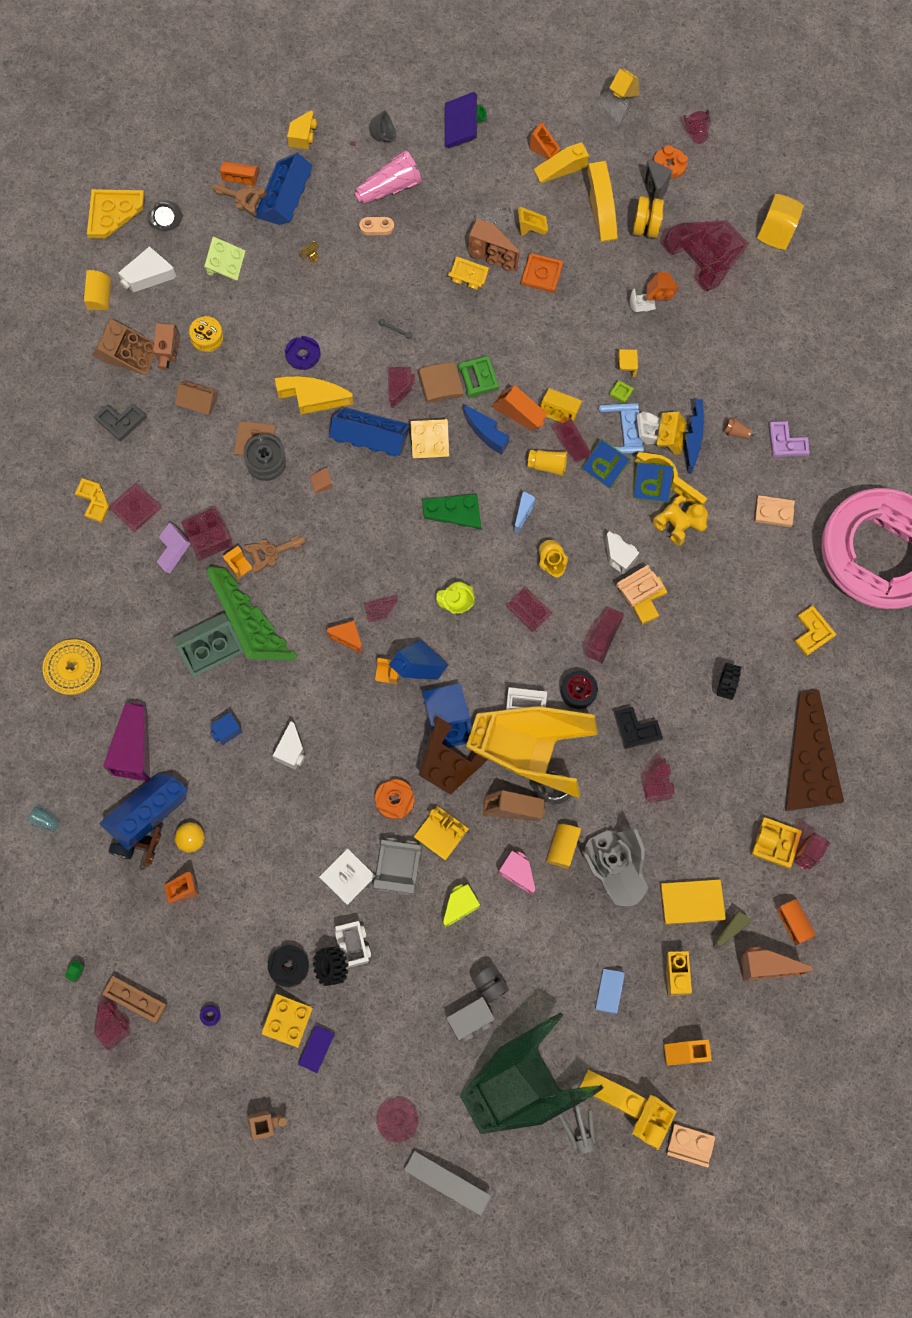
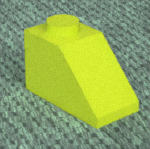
M460 884L452 889L453 893L450 894L443 921L445 928L480 908V904L468 884L465 886Z

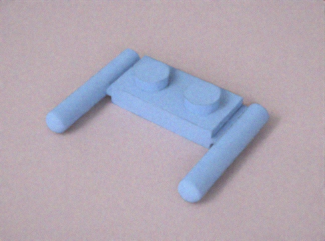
M638 403L600 405V412L620 411L624 447L613 448L622 454L643 452V441L639 437L637 415L639 414Z

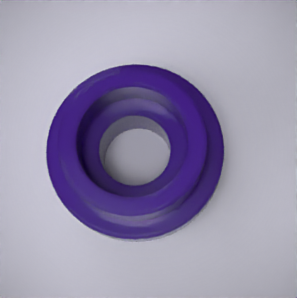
M207 1005L200 1012V1020L206 1026L216 1025L221 1018L220 1010L214 1005ZM209 1012L214 1013V1018L211 1020L207 1018Z

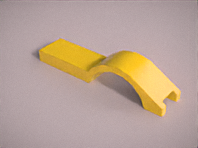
M639 452L637 454V459L634 462L637 465L638 463L673 467L670 489L678 495L684 496L692 505L696 503L705 506L708 498L678 477L677 469L670 459L662 455Z

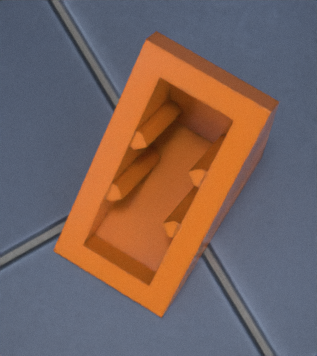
M540 122L531 134L529 149L546 159H550L561 148L543 122Z
M354 621L327 629L328 638L360 654L362 653V644Z
M186 872L164 884L168 904L199 896L195 876L191 872Z

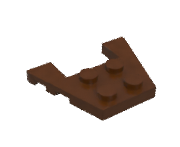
M435 716L433 732H430L429 746L424 753L418 775L451 795L489 759L472 752L467 760L443 745L442 742L452 725Z

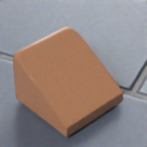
M324 468L310 476L315 493L333 489L328 468Z

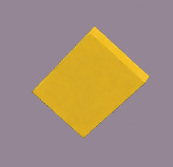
M721 880L660 884L665 925L726 920Z

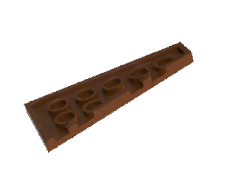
M819 690L800 692L785 811L844 803Z

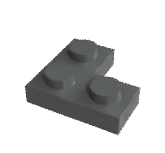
M133 403L120 415L108 405H105L93 416L102 427L120 442L147 418Z

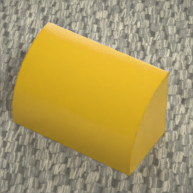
M95 270L86 271L84 303L87 310H109L111 278L103 272Z
M549 388L542 400L541 408L547 413L545 417L572 427L580 410L582 400Z
M558 824L546 862L569 869L581 828Z

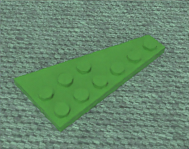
M209 567L207 570L208 577L247 659L295 660L297 658L296 653L288 650L285 646L287 642L283 638L280 639L274 633L275 628L259 608H254L249 602L251 600L249 596L241 593L238 589L239 584L226 568Z

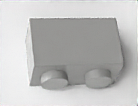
M483 997L446 1018L457 1040L463 1039L464 1042L475 1037V1031L481 1029L484 1032L492 1027L491 1022L495 1020Z

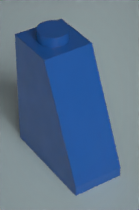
M422 640L398 651L389 664L402 678L438 680L449 666Z

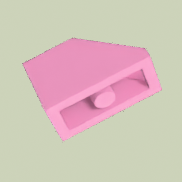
M511 851L498 874L530 895H533L535 885L530 863L526 860L527 857L523 853Z

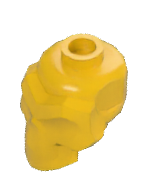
M544 541L539 547V566L553 577H560L566 570L568 557L564 554L563 548L557 541Z

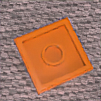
M530 253L521 285L555 293L564 261Z

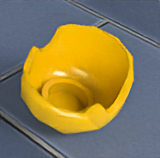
M187 822L177 828L174 839L181 851L191 853L196 852L203 846L205 834L200 825L194 822Z

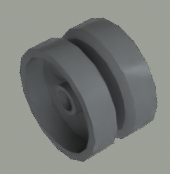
M266 434L257 435L250 439L244 447L243 456L248 472L254 478L261 481H270L283 473L286 467V457L283 445L276 437Z

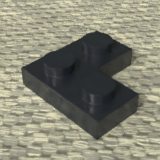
M633 707L614 712L625 749L663 739L658 720L638 724Z

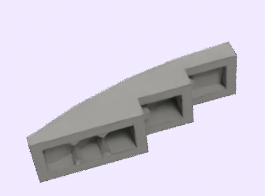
M414 1151L404 1170L480 1216H483L492 1198L491 1195Z

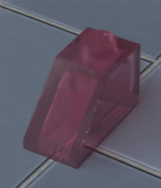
M411 367L389 368L391 408H395L412 391V385H415V374H411Z

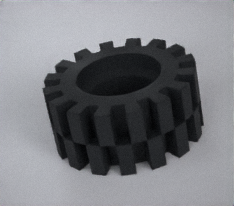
M730 663L724 664L718 684L717 696L733 700L740 680L741 666Z
M337 946L319 949L320 951H317V955L314 956L316 962H313V966L316 967V969H313L314 973L317 972L316 979H319V983L323 984V986L343 983L347 978L345 974H348L349 971L346 969L349 965L345 962L347 956H343L345 952L341 951V948Z

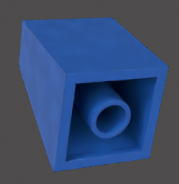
M461 684L422 691L431 732H433L435 724L433 723L434 718L438 716L452 725L442 742L443 745L450 748L467 744L472 729Z

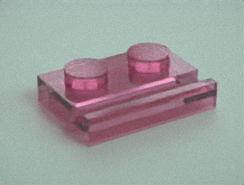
M526 587L506 605L532 633L552 615V612Z

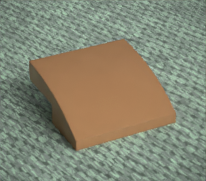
M455 363L436 364L418 370L426 402H441L445 398H459L464 395Z

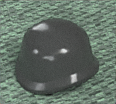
M382 111L371 120L370 131L376 140L387 142L395 140L396 131L386 111Z

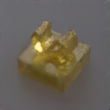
M313 241L301 249L299 253L300 258L304 260L308 257L312 264L317 262L320 258L316 252L319 245L316 241Z

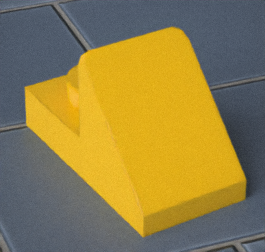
M523 207L518 208L521 236H524L530 230L542 235L548 232L546 216Z

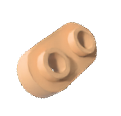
M366 217L360 221L359 227L364 235H389L394 230V222L389 217Z

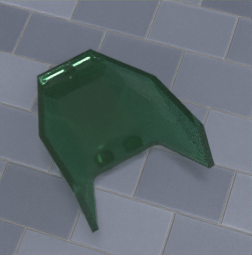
M561 1012L501 1046L460 1095L480 1134L542 1125L603 1089L601 1084L561 1090L549 1072L538 1051V1047L563 1017Z

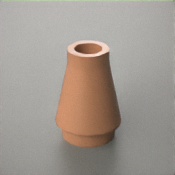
M729 418L725 424L724 432L729 436L749 439L752 429L735 418Z

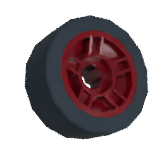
M573 671L562 682L561 697L565 704L571 708H586L596 699L598 692L597 682L588 672ZM577 686L578 688L583 689L581 693H578L576 691Z

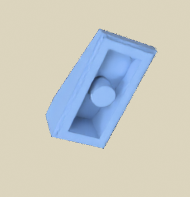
M524 491L515 523L514 533L516 534L520 531L535 505V497Z

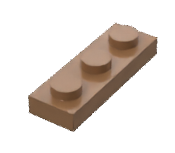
M112 976L102 995L156 1024L167 1007L161 1001Z

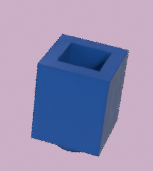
M230 712L210 725L213 730L210 734L216 743L220 741L222 745L242 733L240 726Z

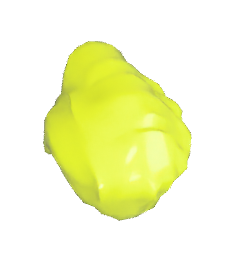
M455 582L447 587L446 590H440L436 594L437 604L442 609L453 614H462L474 606L476 598L473 587L463 582Z

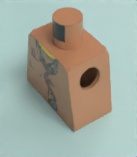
M156 323L153 353L159 361L158 368L162 370L169 369V362H176L180 335L175 325Z

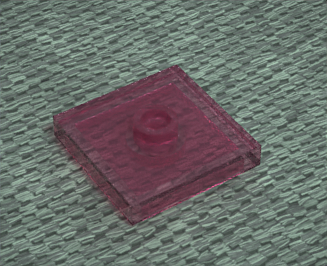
M136 482L108 506L134 533L162 509Z

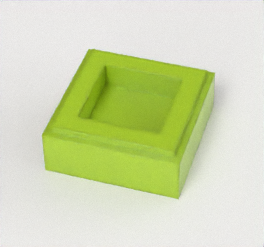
M618 380L609 396L625 404L634 388Z

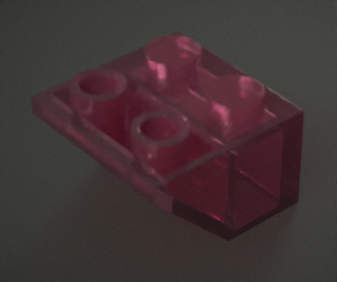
M215 507L181 522L198 561L233 547L229 534Z

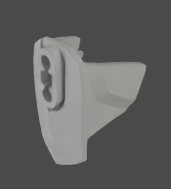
M626 829L620 832L606 830L589 839L582 853L590 870L598 877L616 906H635L648 890L642 875L645 848L637 829ZM604 841L605 847H600L598 842ZM609 857L615 860L614 864L609 862Z

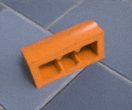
M224 161L221 165L220 174L222 181L256 186L260 167Z
M798 899L792 900L776 909L795 946L816 936Z

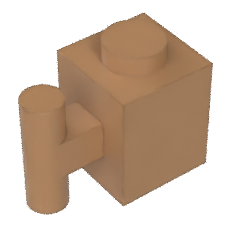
M268 1110L247 1115L249 1133L253 1141L274 1136L273 1127H283L287 1124V1120L282 1114L271 1117Z

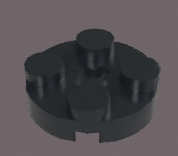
M285 945L271 954L268 961V972L273 981L279 986L286 988L300 985L307 977L309 961L306 954L300 948ZM288 961H292L294 969H290L289 972H286V968L283 967V964H287Z

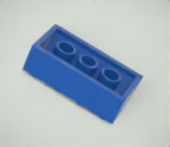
M298 152L277 161L265 189L267 195L261 199L257 208V215L254 218L278 225L289 223L292 220L293 212L299 204L300 195L305 189V183L311 175L310 171L313 166Z
M341 406L332 417L329 438H333L336 442L352 443L355 447H368L369 450L375 452H387L390 456H400L411 424Z
M157 773L104 818L99 825L124 848L130 850L186 800L188 789L175 777Z

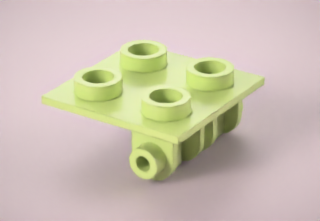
M213 236L204 265L207 274L212 276L217 272L233 280H238L246 250Z

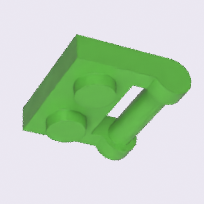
M489 356L462 362L458 365L459 372H462L468 390L466 392L468 398L499 390ZM471 368L474 370L479 387L474 388L468 371Z

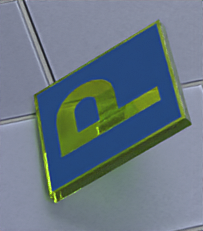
M601 438L581 469L608 489H611L631 461V458Z
M637 462L633 499L669 503L675 466Z

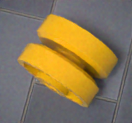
M639 196L633 235L642 236L645 226H648V238L657 239L663 219L664 199L655 198L651 209H649V197Z

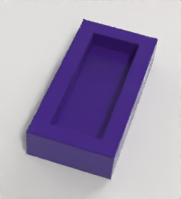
M316 1025L298 1065L318 1073L335 1034Z

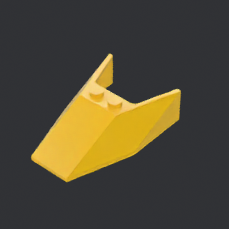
M540 706L478 713L466 748L518 775L580 799L577 779L546 773L555 743L563 739L597 735L596 717L592 714Z

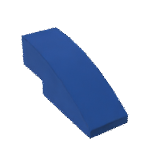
M465 405L464 417L471 429L486 445L502 455L509 444L510 436L497 430V421Z

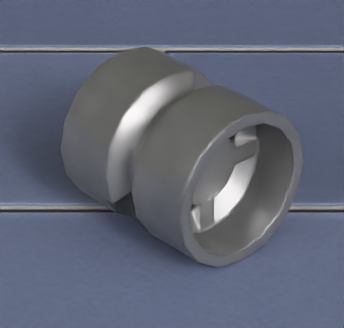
M494 965L472 979L477 990H482L481 996L487 1005L509 991L505 982L498 979L499 973Z

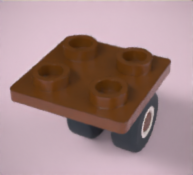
M156 826L151 830L147 844L136 843L132 847L144 851L139 869L143 870L152 864L155 856L152 850L153 847L158 845L162 834L159 833L160 827ZM118 842L110 845L109 853L117 857L131 859L134 850L132 848L127 850Z

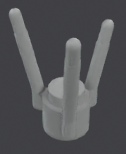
M575 1105L581 1135L576 1136L577 1140L562 1113L559 1112L558 1116L572 1142L573 1149H578L579 1154L594 1151L596 1141L592 1110L588 1111L589 1133H586L580 1107Z

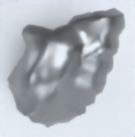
M162 200L155 203L153 209L149 211L147 221L151 227H155L157 230H173L180 224L183 214L177 204L168 200Z
M551 771L548 773L551 775L563 776L562 774L556 771ZM533 781L531 784L533 790L538 793L539 798L544 799L546 803L549 802L553 805L563 804L568 801V798L572 797L567 793Z

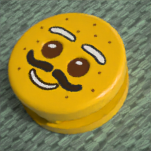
M209 316L199 317L189 327L191 342L197 350L211 352L221 346L224 334L221 324L215 318Z

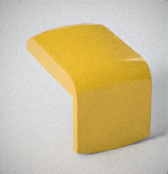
M775 194L757 239L772 247L786 250L798 225L804 205L789 196Z

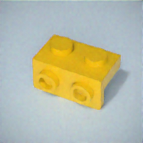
M456 257L453 268L448 276L452 278L451 281L461 285L464 282L468 284L469 288L478 290V287L483 289L490 268Z

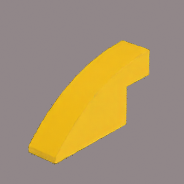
M606 161L589 163L587 172L591 184L589 199L600 242L616 240L618 235L615 206Z
M301 376L275 378L278 398L297 395L300 415L354 404L351 392L324 380Z

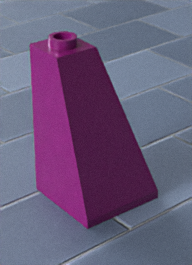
M132 702L131 705H124L103 767L112 776L148 782L150 780L148 714L142 704Z

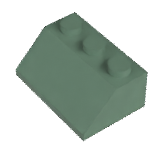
M225 613L172 638L192 678L244 653Z

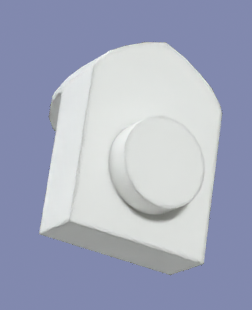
M633 289L630 296V308L635 312L656 309L655 300H648L647 294L636 295V290Z

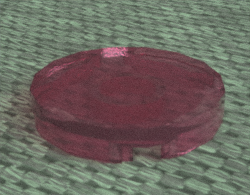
M393 1099L386 1102L380 1108L377 1115L378 1130L385 1139L391 1142H403L410 1139L418 1127L416 1109L410 1102L403 1099Z

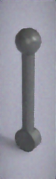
M384 319L379 320L380 326H386L405 335L407 339L412 338L411 332H405L386 323Z

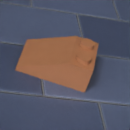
M761 947L749 948V950L745 951V954L740 956L743 981L799 976L813 971L812 966L769 950H761Z

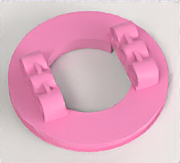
M890 488L867 489L851 495L837 506L829 517L823 531L821 548L828 573L842 591L862 604L880 609H899L912 606V571L887 582L854 563L857 557L853 548V537L856 529L868 520L912 544V495Z

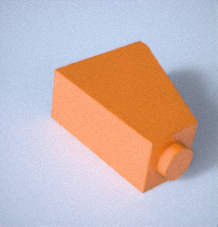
M516 385L502 392L491 406L529 430L539 429L545 423L544 418L547 415L541 407Z

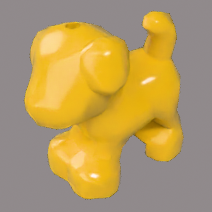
M681 495L676 497L663 512L656 515L652 523L661 532L665 529L666 523L670 522L675 528L671 533L670 540L676 546L683 544L686 537L684 531L687 528L692 527L696 531L702 532L708 527L707 519L709 513L705 506L695 503L689 506L685 513L679 507L681 502L686 501V498Z

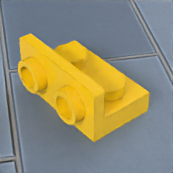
M680 412L662 413L657 439L658 447L668 446L673 454L681 455L687 424Z

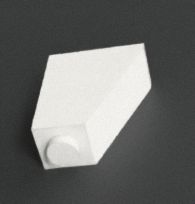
M150 246L118 273L121 279L120 284L126 290L129 288L133 293L176 277L174 267Z

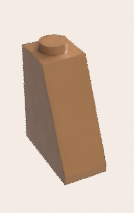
M504 790L484 796L483 816L527 821L543 819L545 813L544 799Z

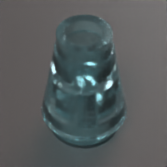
M37 807L32 810L27 820L32 826L55 832L60 821L56 820L44 809Z

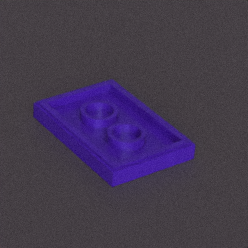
M471 92L446 102L445 146L451 148L477 138V94Z

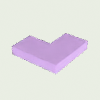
M788 421L769 423L773 457L809 456L808 437L790 438Z
M169 522L159 536L167 548L157 563L165 572L170 574L191 543L174 524Z

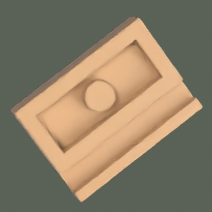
M758 495L755 522L792 527L795 501Z
M649 565L616 584V587L620 589L621 594L631 607L663 589L662 583L655 573L650 570Z
M674 1124L666 1155L708 1168L715 1136Z

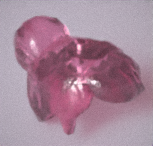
M706 110V112L696 111L689 118H686V115H684V127L692 134L694 142L698 144L704 143L708 138L707 131L711 123L709 110Z

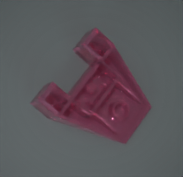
M727 220L678 224L669 229L662 242L672 255L685 250L702 268L696 280L707 292L721 284L749 245Z

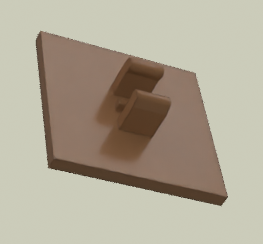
M239 421L234 455H244V447L254 436L266 434L274 437L276 425Z

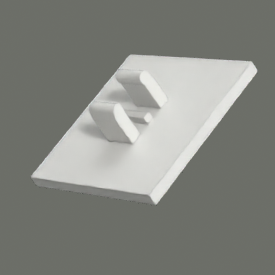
M347 848L319 878L348 905L376 876Z

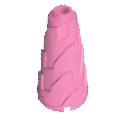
M405 150L398 154L391 162L380 168V171L367 178L363 184L357 187L356 193H354L357 201L365 204L422 183L420 172L418 169L416 170V164L409 152Z

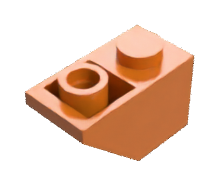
M658 272L647 284L648 300L668 301L676 295L675 293L678 291L679 286L669 272Z

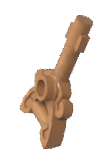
M222 183L219 185L213 184L212 187L216 194L234 197L237 209L243 210L245 208L253 216L257 215L255 207L259 199L267 195L264 189L253 188L249 184L239 191L227 188Z
M298 536L290 538L291 541L276 547L265 539L261 540L260 544L244 546L245 551L251 554L254 560V573H259L267 565L274 567L278 559V553L291 548L298 549L302 547L301 545L305 543L304 537L298 538ZM258 551H262L265 554V560H261Z

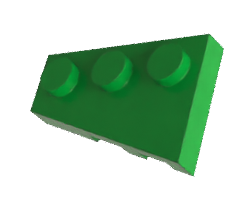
M477 494L422 499L424 519L458 524V526H467L481 530Z

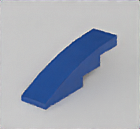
M698 399L694 402V416L690 417L688 422L689 433L685 434L683 441L688 474H692L700 452L704 426L703 399Z

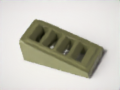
M740 911L736 912L714 942V947L723 946L750 924L752 920Z

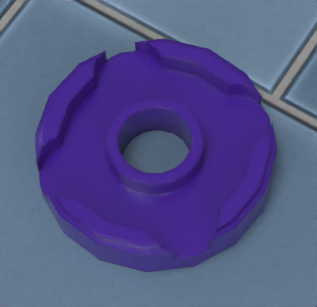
M307 336L293 338L285 348V358L288 364L299 370H307L314 367L321 357L318 343L313 338ZM302 349L308 351L305 356H300L298 352Z

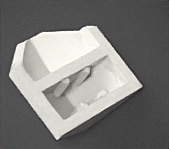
M647 412L639 413L637 415L639 437L646 445L657 444L661 418Z

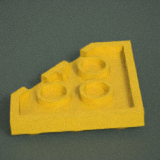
M92 189L87 228L88 238L106 239L144 209V190Z

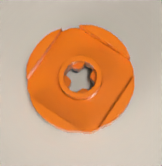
M670 145L659 150L653 161L672 170L671 178L681 177L687 168L688 157L682 151ZM667 161H672L674 165L668 166Z
M394 779L383 783L375 794L378 811L388 819H403L414 807L413 791L402 780ZM398 795L400 802L391 804L392 801L389 798Z

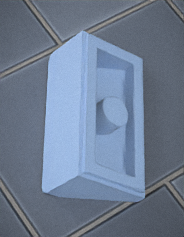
M603 969L595 1010L617 1014L625 972Z

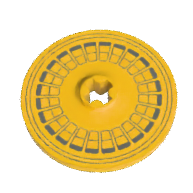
M78 639L65 640L56 644L49 650L43 662L45 681L54 691L64 695H77L87 691L96 683L101 673V659L98 652L89 643ZM70 663L75 665V670L72 671L71 669H69Z

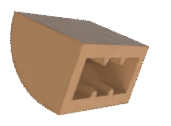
M185 380L178 384L175 405L210 415L217 401L219 391Z

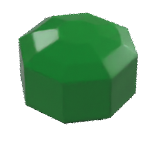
M73 961L66 971L65 978L76 982L83 973L84 965Z

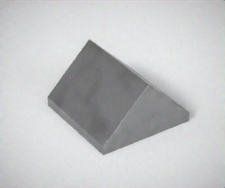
M650 159L647 160L643 182L652 205L655 198L662 199L667 192L672 170Z

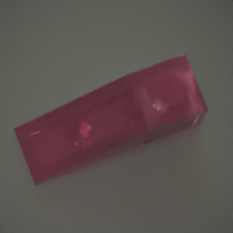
M609 607L606 608L588 646L586 657L603 664L624 613Z

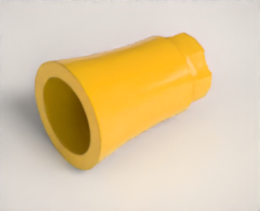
M530 450L527 467L564 477L568 452Z

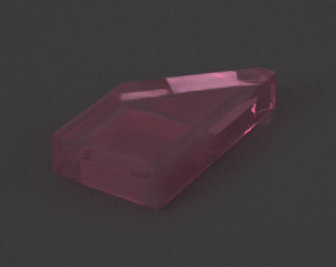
M398 595L365 603L364 607L368 622L387 618L398 601Z

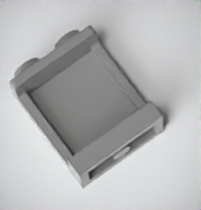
M394 838L381 840L376 879L373 887L375 891L414 896L421 846L417 845V842L406 841L405 843H399Z

